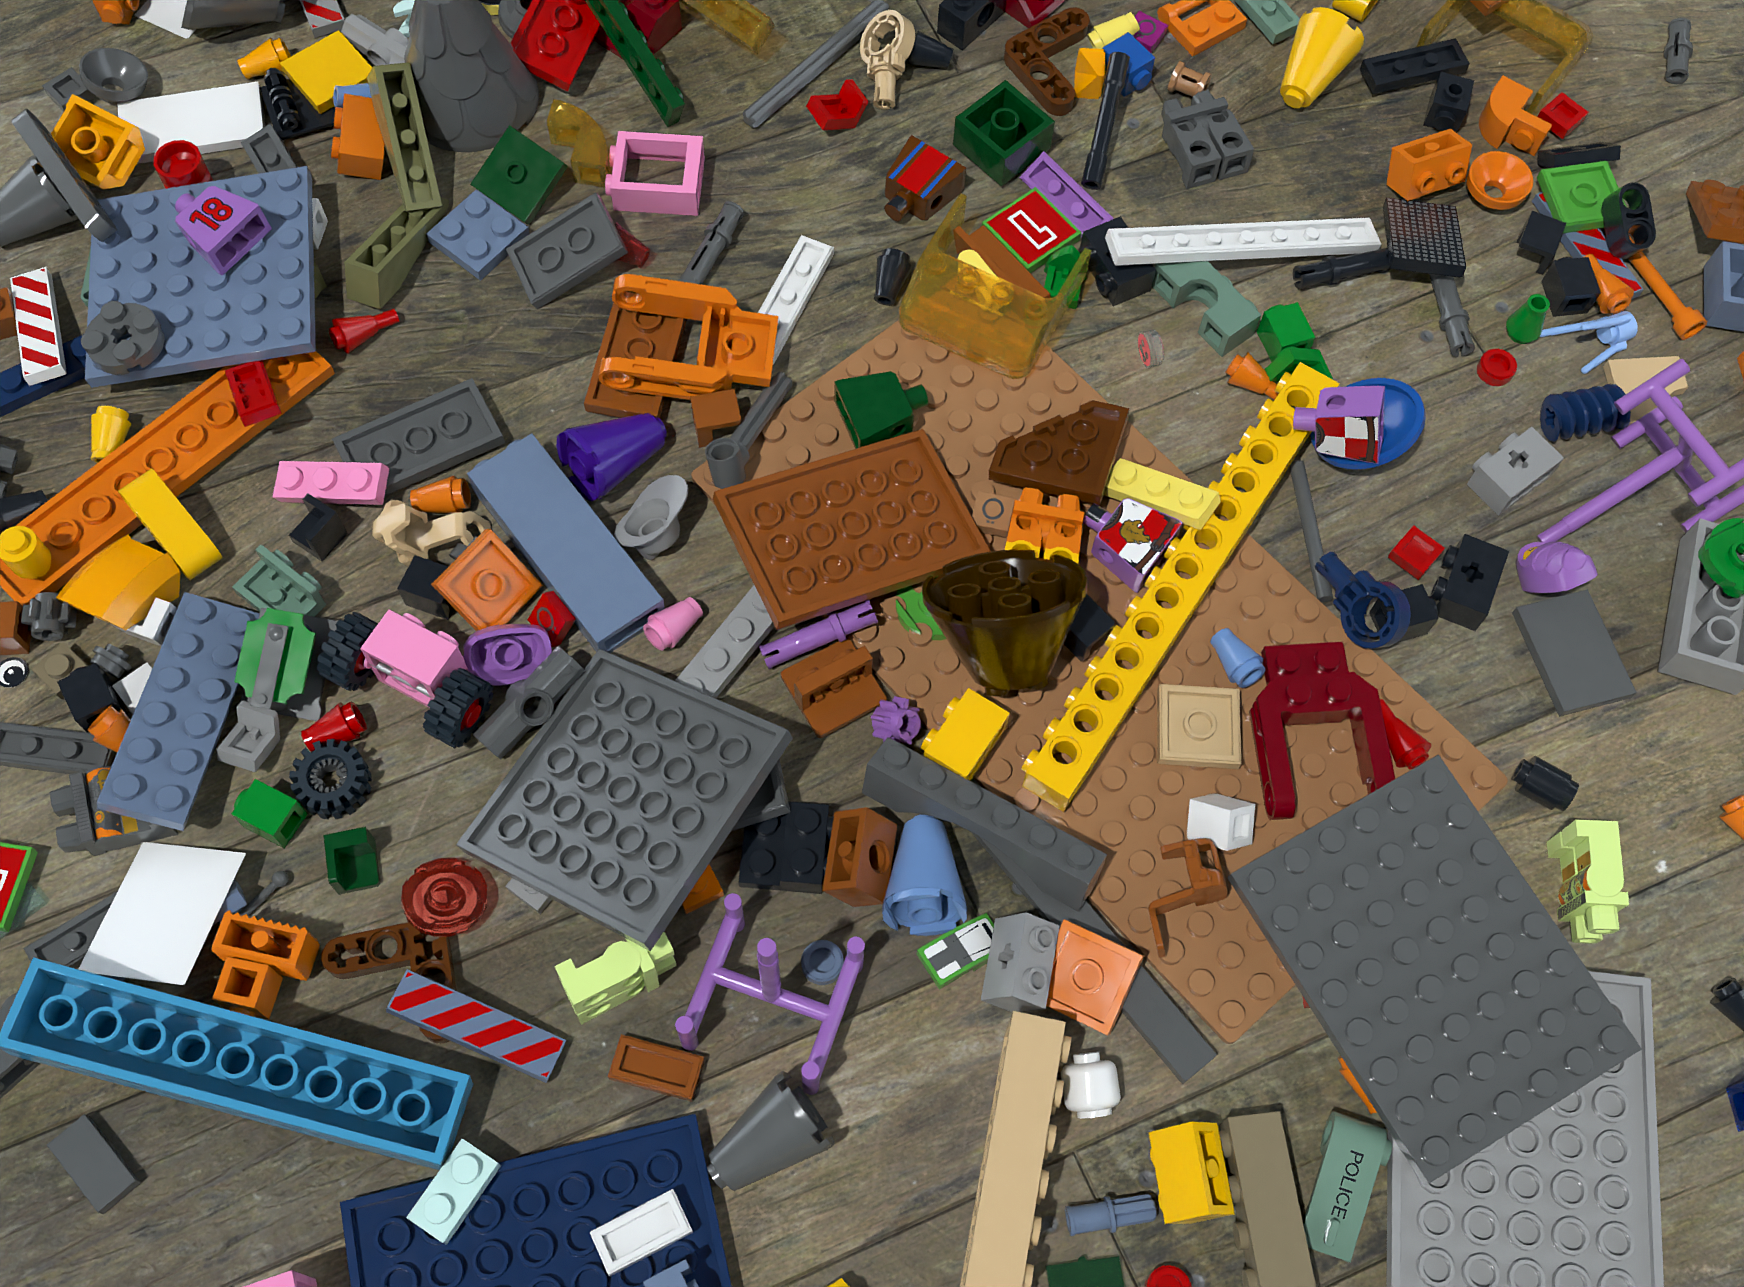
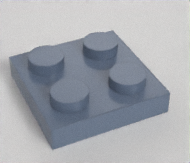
M477 189L426 233L430 244L480 281L508 256L506 250L508 247L530 234L528 226Z

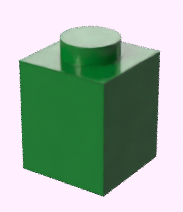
M1298 302L1285 306L1282 304L1275 305L1264 311L1257 329V334L1271 362L1276 359V355L1281 350L1287 347L1295 346L1297 348L1311 349L1316 338Z
M255 779L249 788L244 789L238 795L231 815L244 828L285 849L308 813L297 800Z

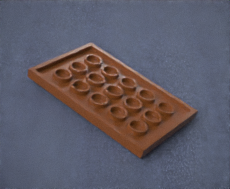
M923 429L714 491L713 502L776 630L923 582L929 576H933V578L943 574V566L952 561L974 554L991 552Z

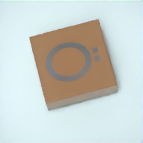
M977 490L972 518L979 531L1007 537L1015 498Z

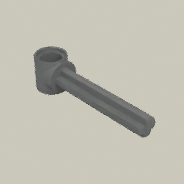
M778 372L776 376L771 378L770 387L764 388L730 438H718L707 445L705 455L712 482L716 487L723 489L744 482L746 478L744 467L750 459L749 448L792 387V380L786 377L785 373Z

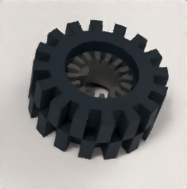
M327 739V746H323L320 741L314 742L315 750L311 753L305 747L301 751L304 759L301 761L295 758L292 765L296 771H290L289 775L293 784H290L291 789L299 802L312 815L315 816L317 813L320 818L327 820L329 814H332L335 819L343 818L341 812L344 810L349 815L356 812L353 805L357 802L362 806L366 801L363 793L370 794L372 788L368 781H372L371 773L368 770L369 767L354 746L351 748L347 742L342 740L338 745L334 739ZM336 771L340 778V783L335 784L336 787L332 786L329 789L322 779L329 772Z

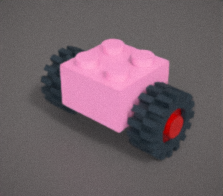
M388 609L379 623L357 612H353L352 615L348 613L345 615L344 621L339 620L336 623L337 629L335 631L330 630L327 635L330 637L328 642H323L321 646L324 652L318 655L317 661L320 663L317 665V670L320 671L319 674L322 677L348 691L358 690L359 685L364 686L366 684L367 677L372 678L375 674L380 682L429 707L430 710L424 714V719H426L423 723L424 731L453 748H460L464 742L467 743L470 740L471 733L474 734L478 730V724L480 722L483 723L485 711L490 709L491 704L488 702L493 699V686L491 683L469 672L464 657L458 648L459 643L445 632L438 631L435 634L425 629V625L409 613H404L401 616Z

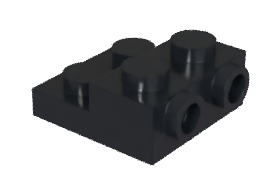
M788 801L790 813L744 827L739 887L822 894L828 857L825 856L826 843L831 838L834 816H829V805Z

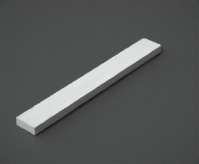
M1370 218L1108 229L1105 236L1115 265L1360 254L1379 250L1382 245Z

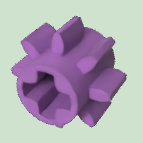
M894 696L892 702L880 700V706L871 715L872 727L874 729L872 735L882 738L883 742L889 737L898 743L911 745L912 739L921 729L920 717L918 715L919 708L908 706L909 699Z

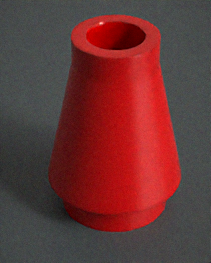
M351 701L345 705L340 702L310 727L302 730L301 736L307 748L312 752L315 750L313 743L320 741L323 746H327V739H334L337 744H340L341 740L348 742L359 739L360 733L367 730V725L361 711L354 702Z

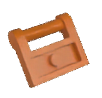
M1180 0L1173 5L1168 3L1158 8L1157 11L1159 20L1168 25L1167 30L1192 57L1245 29L1247 18L1230 0ZM1205 2L1211 5L1184 21L1179 18L1182 14Z

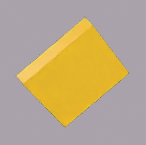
M339 30L280 62L283 72L319 114L334 107L333 93L335 85L347 86L368 83L367 76L372 70L369 63Z

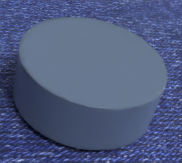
M828 940L812 942L805 948L801 957L803 974L810 982L817 985H828L836 981L844 963L840 948Z

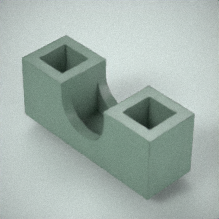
M1209 261L1155 264L1156 273L1152 287L1173 308L1188 300L1200 301L1209 308L1204 312L1198 334L1221 357L1254 335L1261 314L1254 303L1245 299L1233 287L1231 281L1226 276L1221 275Z

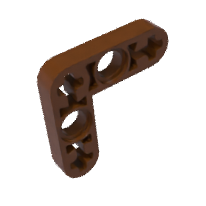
M1077 7L1067 8L1011 37L1005 44L1004 62L1041 106L1048 113L1055 116L1067 115L1072 111L1075 89L1048 58L1082 41L1086 37L1090 22L1089 15L1083 9ZM1041 35H1050L1055 39V41L1052 43H1044L1041 42L1038 39V37ZM1035 71H1041L1047 74L1048 77L1044 80H1037L1030 74Z
M421 919L340 936L330 940L322 951L321 961L323 966L329 973L339 979H350L410 966L412 972L423 977L432 970L443 971L446 976L444 986L457 991L448 933L445 928H437L425 924ZM428 919V920H431V921H433V922H436V923L440 924L438 921H436V920H434V919ZM431 930L434 936L439 937V939L432 941L433 954L437 959L428 960L426 948L422 943H418V941L425 939L426 931ZM385 938L396 940L397 950L391 958L386 960L376 958L375 947L377 943ZM365 943L364 951L369 960L368 963L364 964V960L360 955L346 959V966L342 968L337 962L333 961V959L340 957V950L344 948L352 955L363 953L360 945ZM419 1027L420 1031L431 1042L444 1044L450 1041Z

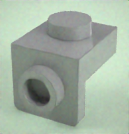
M241 701L236 707L238 723L216 749L218 761L256 772L280 742L278 713L271 709L250 706L249 702Z

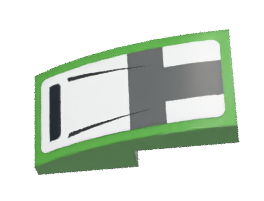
M987 913L948 931L917 949L916 954L939 990L970 970L976 971L987 964L994 924Z

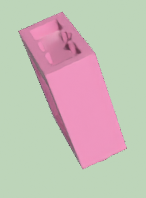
M618 131L616 146L611 145L609 153L610 167H613L612 174H606L605 193L606 196L612 197L614 211L698 216L705 162L703 136ZM627 158L685 162L683 185L624 182Z

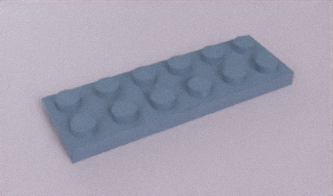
M184 592L97 800V809L184 831L240 685L235 683L234 680L247 621L259 619L260 613Z

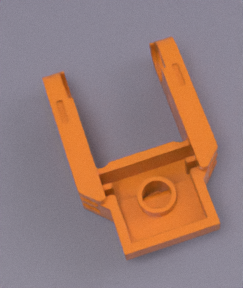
M623 274L615 279L612 301L618 307L636 312L702 321L697 365L635 356V359L621 357L602 358L598 378L603 385L616 390L690 400V396L732 389V382L770 387L779 316L742 311L737 306V300L726 288L634 274Z

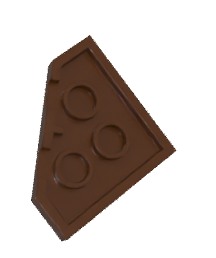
M1092 400L1080 405L1079 411L1063 418L1057 415L1033 426L1032 432L1016 439L1012 435L1000 440L989 468V480L1024 488L1039 489L1041 492L1058 496L1063 494L1075 495L1079 497L1080 501L1100 505L1128 421L1129 408Z

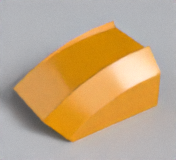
M72 94L65 105L66 109L51 132L52 137L85 183L103 190L124 186L145 151L139 128Z
M129 534L102 549L85 563L67 582L56 599L126 631L147 617L155 598L170 603L179 598L180 569L168 552L164 554L131 539Z

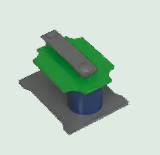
M261 608L259 619L247 621L234 680L235 683L240 684L245 690L240 702L246 701L250 703V706L271 709L279 715L312 721L319 720L323 712L320 702L326 678L322 677L319 674L320 671L317 670V665L320 663L317 659L318 655L324 652L321 649L323 642H328L330 638L327 636L330 630L335 631L337 629L336 623L338 621L283 610Z

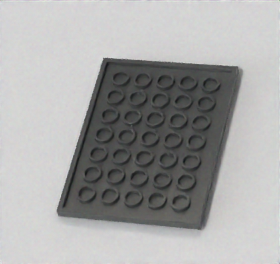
M1439 754L1236 870L1227 877L1423 1185L1436 1180L1642 1050Z

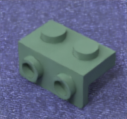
M261 544L255 549L260 560L232 586L237 595L259 612L261 608H271L315 617L326 606L319 593L322 586L314 577L305 571L301 575L292 569L293 563L281 551L276 549L272 553Z

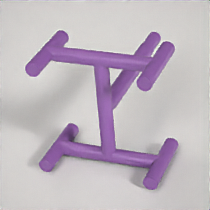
M1679 359L1614 402L1618 411L1624 415L1651 398L1657 408L1611 438L1615 445L1621 449L1646 433L1662 454L1537 535L1539 542L1548 543L1560 540L1672 468L1675 469L1692 492L1688 493L1691 502L1696 507L1703 504L1706 508L1681 524L1685 533L1699 519L1714 522L1744 503V484L1721 499L1716 496L1744 478V458L1728 467L1682 411L1683 405L1676 396L1671 397L1664 389L1690 372L1688 364L1683 359ZM1668 419L1680 434L1677 446L1661 428L1659 423ZM1693 452L1714 478L1707 482L1703 480L1691 465Z
M734 893L729 894L724 900L725 916L686 1014L679 1017L675 1023L681 1045L687 1051L697 1048L699 1043L697 1031L716 984L822 1021L808 1062L804 1063L801 1069L803 1091L808 1095H814L819 1091L820 1077L857 975L863 969L865 943L860 937L849 939L847 955L828 1005L781 988L778 952L775 942L770 938L761 939L757 945L760 980L723 968L735 934L743 930L745 921L740 896Z

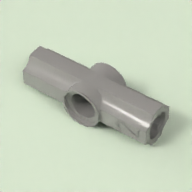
M350 14L344 20V25L340 32L354 48L367 55L373 66L405 63L404 55L408 39L399 30L390 28L386 31L360 14Z

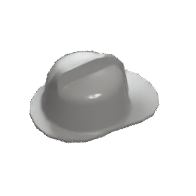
M667 475L649 484L616 526L614 535L618 543L622 546L634 547L648 560L654 559L660 552L671 547L680 534L677 515L688 497L686 480L678 475Z

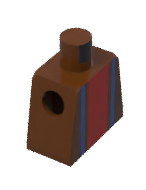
M911 135L886 176L885 197L889 200L884 207L886 214L895 221H901L908 212L920 220H928L964 191L966 167Z

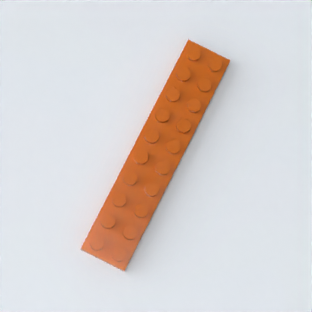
M316 351L262 360L267 369L282 414L244 427L240 419L225 374V370L241 364L224 366L19 522L16 526L30 528L51 553V567L44 576L38 579H26L17 576L0 558L1 588L22 606L30 605V599H35V596L39 593H55L98 552L118 539L132 533L142 525V522L120 496L118 490L148 470L153 469L175 497H178L333 376L335 372L332 365Z

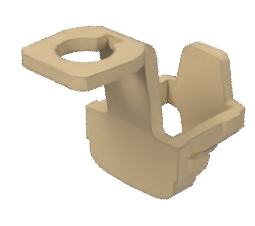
M391 500L385 504L382 513L373 521L372 535L376 540L395 550L399 562L409 567L414 555L428 559L430 548L457 539H461L463 544L468 546L474 539L471 532L466 530V526L470 523L475 524L480 533L485 529H491L489 521L471 511L452 513L428 522L427 513L415 510L405 505L402 501Z

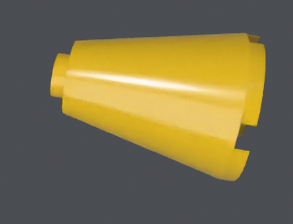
M1316 7L1312 9L1311 13L1307 14L1305 12L1301 16L1280 88L1283 100L1288 106L1292 108L1310 106L1360 52L1364 44L1363 33L1358 26L1354 31L1347 24L1350 18L1330 8Z

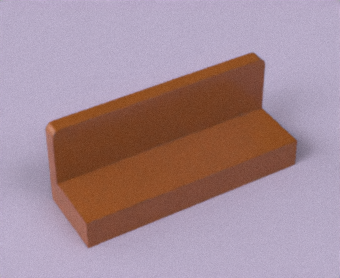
M984 225L970 235L960 226L953 229L957 254L959 255L964 250H974L979 254L1006 289L1010 301L1007 307L1022 322L1051 302L1050 293Z

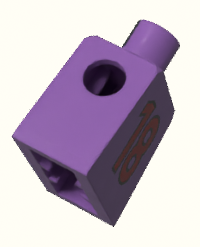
M216 186L206 188L197 198L188 193L183 194L177 199L175 209L179 213L176 216L175 223L188 243L221 276L272 230L258 204Z

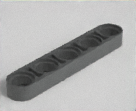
M24 109L11 122L82 224L95 238L104 242L117 231L116 226L47 128L31 111Z

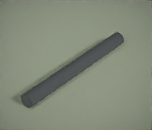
M1294 461L1289 467L1316 595L1320 602H1328L1333 599L1331 585L1315 569L1317 562L1325 565L1319 560L1324 556L1305 464L1304 461Z

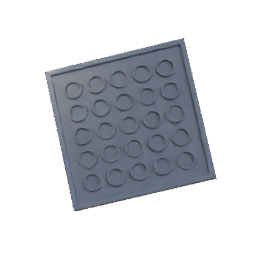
M307 166L98 199V202L116 226L117 231L104 242L99 241L91 234L87 327L100 313L102 306L110 301H119L122 304L137 303L146 306L154 313L161 324L165 342L160 354L151 364L144 368L139 364L133 368H128L130 373L124 375L109 374L100 370L86 352L85 380L91 388L316 351L312 174ZM216 186L258 204L272 230L221 276L188 243L175 223L176 216L179 214L175 209V204L181 195L188 193L197 198L206 188ZM130 334L120 337L118 343L123 339L129 340L131 338Z

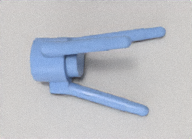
M1622 311L1597 320L1543 329L1540 337L1596 329L1598 339L1604 344H1610L1611 347L1582 367L1581 372L1586 374L1616 352L1627 349L1626 340L1636 336L1638 325L1635 317L1630 312Z

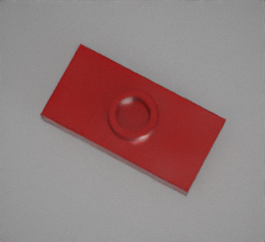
M262 360L247 362L225 370L244 427L282 414L267 369Z

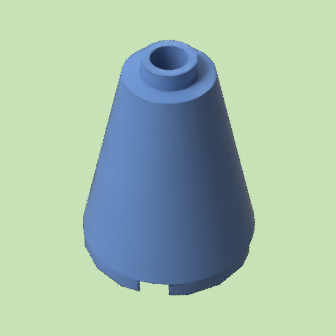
M920 814L907 821L904 825L882 905L883 921L892 929L898 931V924L910 927L911 935H939L956 928L958 920L962 919L964 923L967 919V904L946 828L942 821L933 816Z

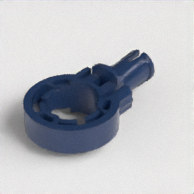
M1333 551L1328 552L1319 559L1325 565L1317 562L1315 569L1336 589L1335 597L1337 599L1333 601V604L1341 612V623L1350 640L1364 648H1382L1394 645L1405 635L1410 624L1411 611L1407 597L1398 586L1388 581H1376L1365 570L1359 571L1354 575ZM1375 597L1380 598L1386 607H1394V611L1387 612V622L1379 632L1369 629L1365 624L1364 618L1369 602ZM1366 635H1369V637H1380V640L1374 641Z

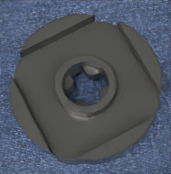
M110 301L104 304L100 313L90 322L85 334L81 338V345L94 364L100 370L114 375L130 373L128 368H133L138 364L142 368L151 364L160 354L165 342L161 324L149 308L137 303L122 304L119 301ZM130 334L131 338L129 340L123 339L118 343L120 337Z

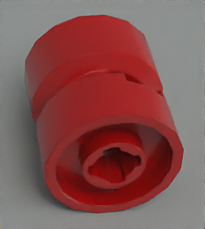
M174 140L165 143L154 155V167L166 189L213 181L198 147L192 142Z

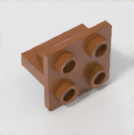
M847 637L846 640L838 641L784 669L780 673L782 681L818 738H823L880 706V700H887L886 695L872 675L873 658L865 645L856 649Z

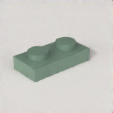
M1235 0L1272 44L1296 33L1300 18L1284 0Z

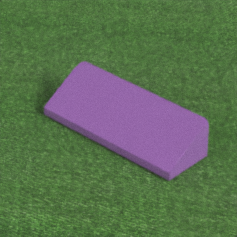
M1044 151L1019 177L1031 189L1036 187L1082 234L1085 230L1114 219Z

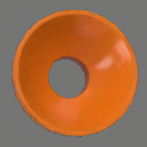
M1490 151L1478 156L1472 162L1467 175V187L1471 195L1483 206L1497 210L1511 209L1520 205L1531 192L1533 175L1528 165L1517 156L1502 151ZM1487 186L1497 187L1501 190L1503 196L1499 198L1491 197L1485 192L1484 188Z

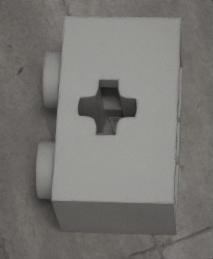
M1530 427L1520 436L1515 432L1512 433L1499 445L1498 452L1494 455L1490 452L1485 453L1472 466L1475 472L1467 485L1498 516L1550 478L1564 459L1533 427Z
M1027 912L995 918L981 1001L1010 1012L1046 1009L1059 925Z

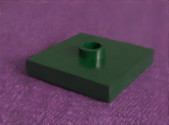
M509 125L470 185L524 223L530 225L568 166Z

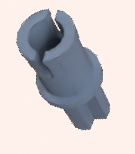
M1145 1194L1111 1200L1109 1196H1104L1103 1202L1072 1207L1065 1206L1068 1232L1070 1236L1109 1229L1110 1233H1115L1117 1227L1153 1222L1156 1219L1155 1202L1151 1195Z

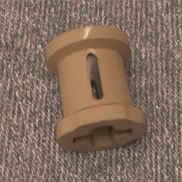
M1179 61L1170 78L1167 90L1170 92L1177 90L1193 97L1196 93L1207 90L1212 74L1206 72L1203 75L1186 68L1185 63Z

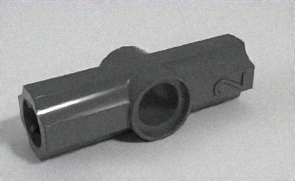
M557 646L527 679L516 681L509 687L506 693V701L473 735L501 760L532 726L541 725L549 720L553 713V704L585 670L561 647ZM536 696L533 705L523 709L526 700Z

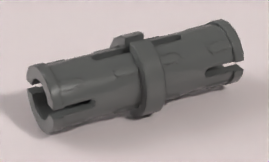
M1687 18L1674 19L1668 25L1669 38L1668 43L1664 47V57L1667 60L1665 78L1671 84L1683 83L1689 77L1688 64L1689 58L1693 54V45L1690 42L1691 21Z

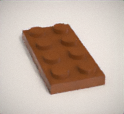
M613 302L584 400L585 411L620 418L649 413L660 419L666 397L606 387L598 378L601 359L609 357L635 359V356L675 362L687 319L625 310Z

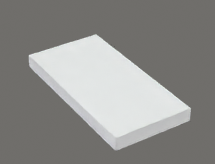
M259 82L117 103L118 117L138 127L142 136L145 151L137 164L152 162L157 150L165 143L174 140L192 142L198 147L201 154L243 148L241 144L243 140L265 127L263 98Z

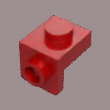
M846 79L838 94L812 95L806 107L822 130L853 129L858 124L868 104V100L853 79Z

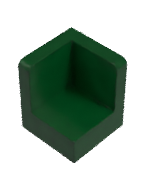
M366 827L323 835L328 882L338 895L375 888L380 885L376 842Z

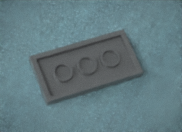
M473 378L332 438L343 462L383 463L389 468L385 496L505 443L503 435Z

